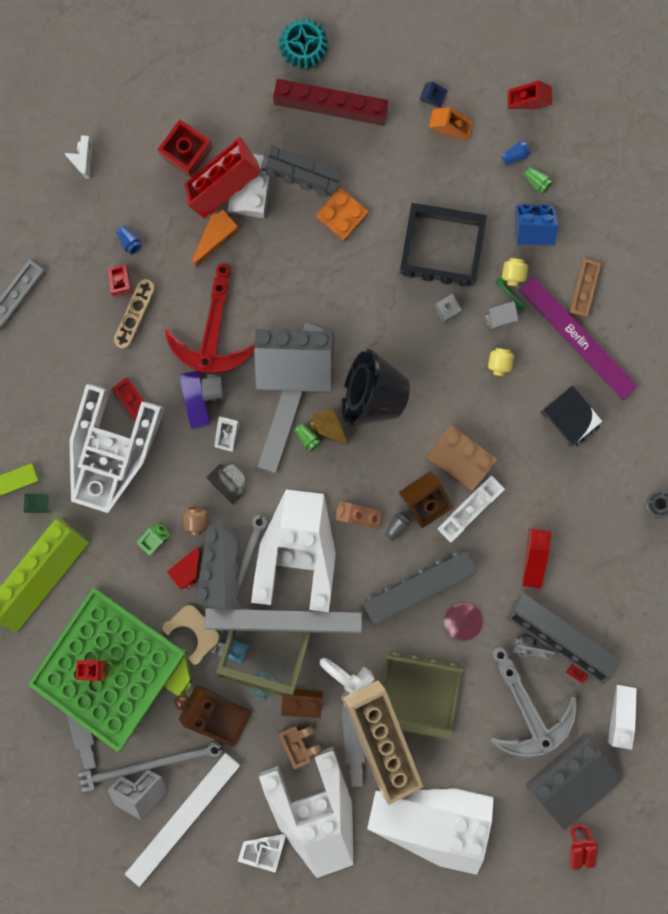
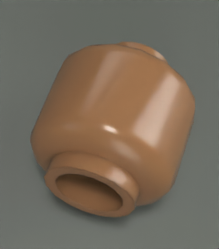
M201 506L188 507L183 513L184 530L190 532L191 535H201L202 531L207 529V511L202 509Z

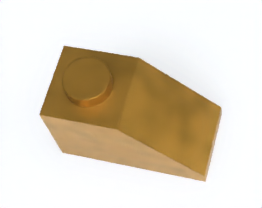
M333 407L312 415L313 420L310 421L314 432L318 431L320 436L342 445L347 444Z

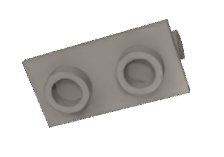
M522 635L520 637L516 636L515 644L517 645L513 653H518L519 656H534L539 660L546 661L551 660L555 654L552 649L539 640H536V645H533L534 638Z

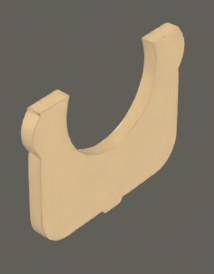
M192 605L183 607L170 621L165 622L162 630L168 636L179 627H189L195 632L198 638L197 649L188 657L193 665L201 663L203 657L220 640L217 630H205V617Z

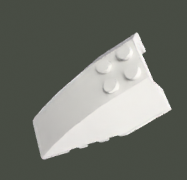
M456 788L417 790L388 805L380 790H376L367 829L438 866L477 875L486 852L492 824L494 798Z

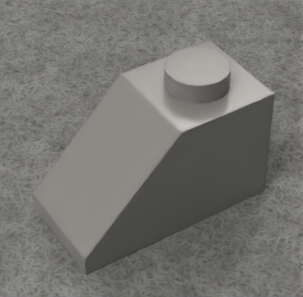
M515 301L491 308L487 311V315H485L486 326H489L490 331L513 327L518 321Z

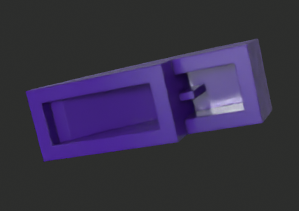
M194 371L180 375L191 429L210 426L211 422L207 404L203 401L202 382L199 372Z

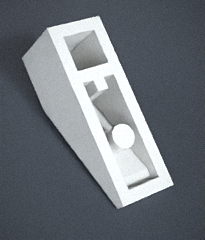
M616 685L607 742L614 747L632 750L636 719V688Z

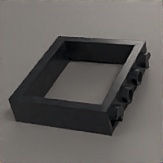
M411 202L399 274H403V276L408 278H414V276L422 277L424 281L441 280V283L448 285L453 282L459 283L461 287L474 286L477 279L487 215ZM415 216L478 226L471 275L407 265Z

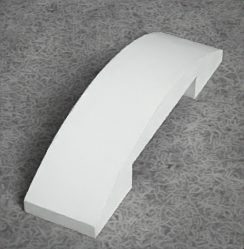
M491 475L437 530L451 543L505 489Z

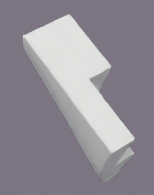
M280 834L244 841L238 862L276 873L286 835Z

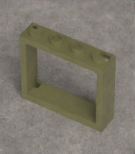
M242 607V608L237 609V610H252V609L249 608V607H247V608H243V607ZM230 630L218 665L216 678L280 697L282 695L293 696L311 632H286L303 637L290 685L287 686L226 668L237 630Z

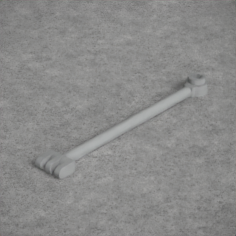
M261 515L255 516L252 520L253 532L242 559L239 573L236 576L239 590L261 530L267 527L268 523L265 516L262 518V526H257L256 524L257 519H260ZM217 630L220 640L211 650V653L215 654L217 647H220L218 655L222 656L226 643L221 640L225 630Z
M212 741L205 748L93 775L92 769L78 772V777L86 776L87 778L79 780L80 785L88 783V786L82 787L81 790L82 792L91 791L96 788V782L208 755L216 758L222 754L223 748H219L223 745L219 741ZM212 747H217L219 749L218 752L213 753Z

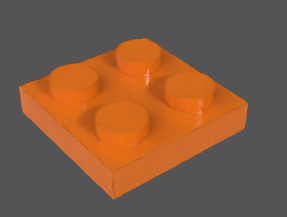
M340 187L315 217L340 239L345 241L369 214V211Z

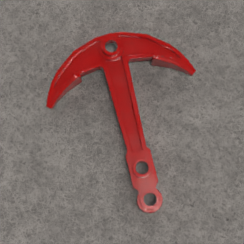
M224 263L219 264L216 268L217 277L213 281L212 301L200 351L196 352L187 349L188 347L176 339L168 329L165 330L168 345L177 358L195 371L207 374L229 372L245 363L255 351V344L246 349L231 352L230 356L216 355L223 306L227 299L230 284L228 279L231 276L230 267ZM226 268L227 271L226 273L222 274L220 273V269ZM218 286L223 287L221 292L216 291ZM204 360L209 361V364L207 366L202 365V362Z

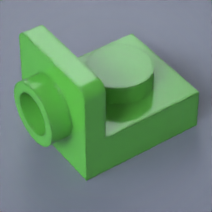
M157 522L136 543L150 556L171 535L163 525Z

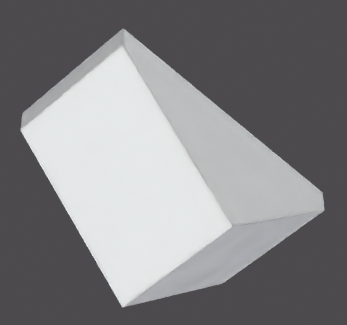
M219 416L214 447L233 452L240 423Z

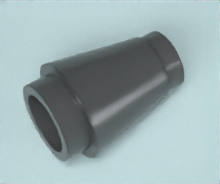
M399 512L397 515L395 514L385 535L394 541L395 538L410 527L411 520L402 512Z

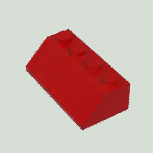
M241 137L237 138L184 183L188 206L204 219L209 214H213L220 205L226 203L231 196L241 191L248 182L254 180L260 173L258 161Z

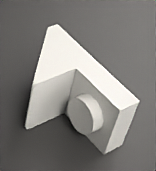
M81 135V142H78L77 145L79 154L65 153V155L85 179H89L93 142L89 136Z

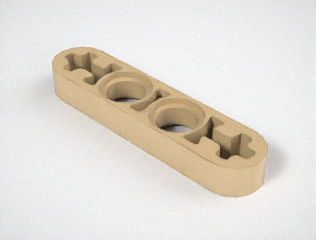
M144 279L138 283L114 336V343L120 349H128L132 345L155 294V286L150 280ZM147 284H149L151 290L146 291L144 295L145 298H147V300H144L142 297H138V294L142 296L144 293L142 286H147ZM136 301L144 303L142 310L136 311L133 306ZM129 318L136 320V325L133 328L126 326V321ZM123 328L128 332H132L131 335H129L128 333L126 335V339L128 340V342L120 345L121 342L119 341V338H123L125 336V332L122 331Z

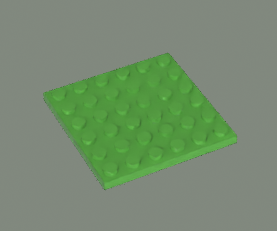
M92 588L28 685L119 753L123 750L187 653L97 588ZM76 660H107V680H75Z

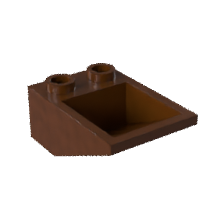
M199 685L195 686L190 697L182 694L178 695L174 701L175 707L178 710H183L178 720L185 728L232 747L235 746L252 713Z

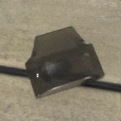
M232 463L228 465L219 464L206 477L233 505L247 492L245 488L246 477Z

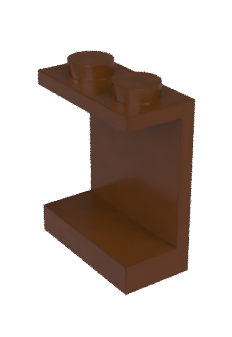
M294 689L293 696L282 695L281 716L321 719L323 691Z

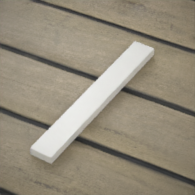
M224 753L127 870L125 875L138 887L142 885L239 768L240 764L228 753Z

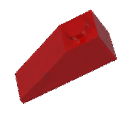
M528 530L522 586L542 588L552 531Z

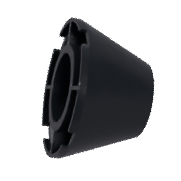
M367 349L366 352L361 351L353 361L344 384L347 392L346 398H342L343 419L346 424L355 426L398 418L405 410L409 399V380L374 350Z

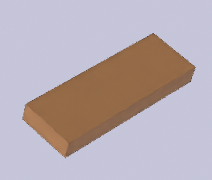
M582 259L569 314L588 318L602 265L601 262Z

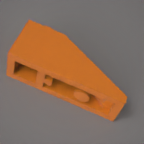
M224 210L217 211L210 217V221L205 228L192 259L196 268L239 232L238 226Z

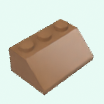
M451 425L447 427L426 456L427 459L471 491L474 490L497 460Z

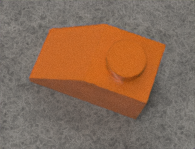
M451 107L432 110L429 128L440 135L463 140L470 139L473 121Z

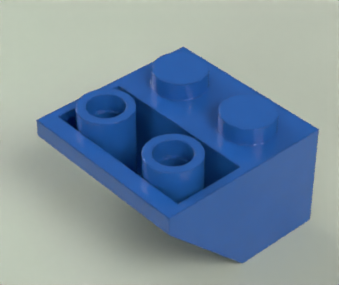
M530 204L516 205L515 237L517 245H555L558 223L554 206L548 204L540 206Z

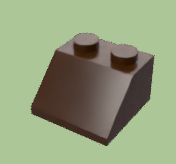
M431 471L399 492L421 528H424L454 508L443 486Z

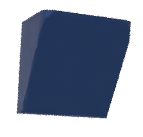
M434 81L425 84L419 100L441 108L447 90Z

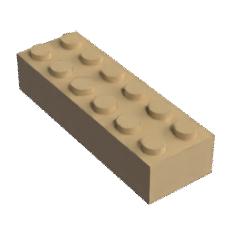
M377 680L343 697L374 778L387 804L390 805L423 788L390 699L381 683Z

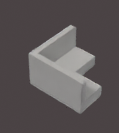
M147 770L135 783L121 776L108 789V792L115 806L142 820L167 793V789L161 776Z

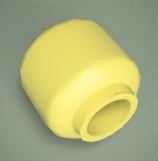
M509 258V261L504 262L502 279L508 281L507 285L519 286V283L526 281L528 265L522 259Z
M496 347V350L490 352L488 368L493 370L494 375L504 376L505 373L512 371L514 354L511 353V350Z

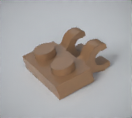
M312 724L300 730L297 725H294L278 733L294 770L311 763V756L321 752L323 749L320 742L314 743L309 747H306L303 738L313 734L315 731Z

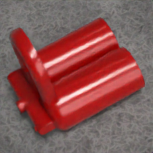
M582 824L574 825L571 828L573 843L570 849L569 865L575 870L581 869L583 865L587 868H594L597 864L598 844L596 840H592L588 827ZM577 829L584 830L588 841L578 842L575 831Z

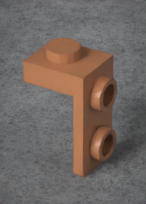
M340 501L336 510V520L379 530L383 512Z

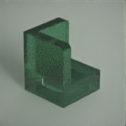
M24 493V513L51 514V510H48V494Z

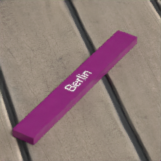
M534 276L518 289L622 400L638 387Z

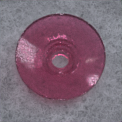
M456 603L445 614L444 625L446 631L457 640H470L477 636L482 628V615L478 608L471 603ZM463 618H466L468 621L466 625H461Z

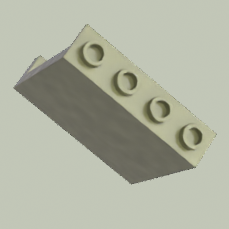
M391 651V654H386L381 685L388 694L401 730L452 740L455 710L464 669L460 667L459 663L448 662V665L441 664V660L429 658V661L421 660L422 657L417 655H410V658L403 657V653Z

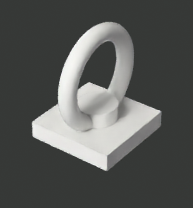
M326 658L320 660L321 667L344 685L345 692L341 696L342 701L343 697L371 684L375 679L371 671L365 666L357 676L354 674L350 676L332 661Z

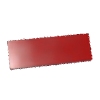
M126 377L115 385L112 390L136 421L141 402H145V400L129 378Z

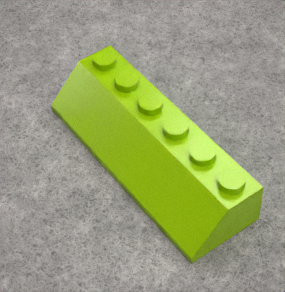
M55 519L0 586V625L15 633H18L90 544L89 541L63 520Z

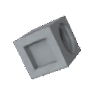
M453 294L437 302L434 306L443 324L458 316L462 311Z

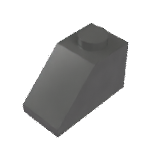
M217 374L208 375L206 379H202V397L206 404L226 402L223 379L218 377Z

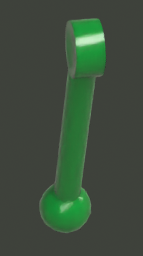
M498 278L496 284L509 294L516 302L518 309H524L525 304L520 302L507 288L502 278Z

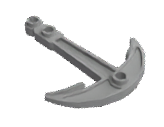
M496 647L492 651V658L498 662L497 667L506 685L510 687L532 737L520 742L518 739L503 740L491 737L490 741L509 754L523 757L539 756L551 752L566 739L575 722V697L570 698L566 709L558 717L559 722L547 729L524 689L521 677L512 660L508 659L507 650L503 647ZM500 651L504 653L502 659L497 657V653ZM508 669L513 671L511 676L506 675ZM544 740L549 741V745L547 747H544L542 745V742Z

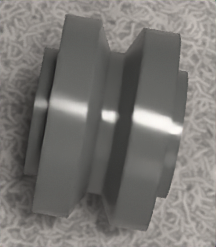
M655 491L647 497L645 505L651 516L656 518L668 516L667 491ZM657 499H662L665 502L664 509L660 510L656 507L655 502Z

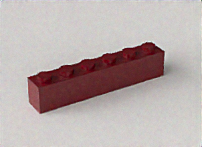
M283 79L276 80L273 94L274 105L382 126L385 125L389 103L387 99Z

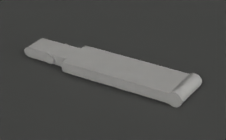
M341 704L346 764H350L351 786L362 787L363 769L361 763H365V753L347 708L344 704Z
M67 715L75 749H80V757L85 771L97 768L95 753L92 748V744H95L93 733Z

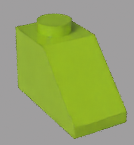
M187 654L165 685L166 689L177 696L181 695L182 692L186 694L192 685L189 683L192 675Z

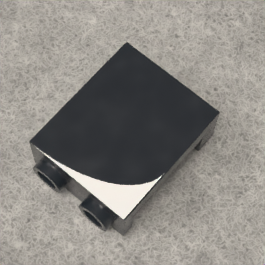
M574 386L569 387L540 411L544 417L549 418L565 437L570 447L573 445L577 447L586 440L584 436L589 432L590 434L596 432L600 428L599 424L602 422L601 418Z

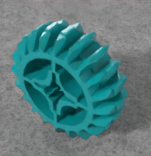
M299 17V22L296 23L292 19V25L286 23V30H281L282 36L278 38L280 42L278 47L281 50L280 55L285 57L286 63L291 61L292 67L298 64L299 70L302 68V65H305V69L308 70L310 64L315 68V61L321 64V57H326L325 51L329 49V45H327L329 38L326 37V30H322L323 26L321 24L317 25L316 20L310 23L308 17L306 21H302V18ZM306 32L313 34V36L307 35ZM299 33L296 38H292L295 34ZM302 37L304 38V42H305V44H306V45H305V50H304L303 45H302V43H301V42H302ZM318 46L313 53L308 55V52L311 49H315V47ZM293 51H298V52H300L302 55H298V54L294 53Z

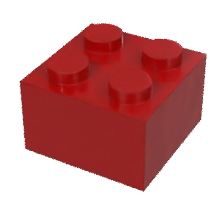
M179 119L157 150L160 157L191 178L213 147L209 139Z

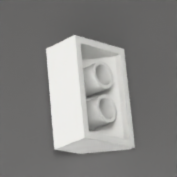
M253 154L256 160L258 161L260 169L263 161V155ZM260 169V173L254 180L248 182L241 191L236 192L230 197L227 213L265 219L271 177L265 175V171Z

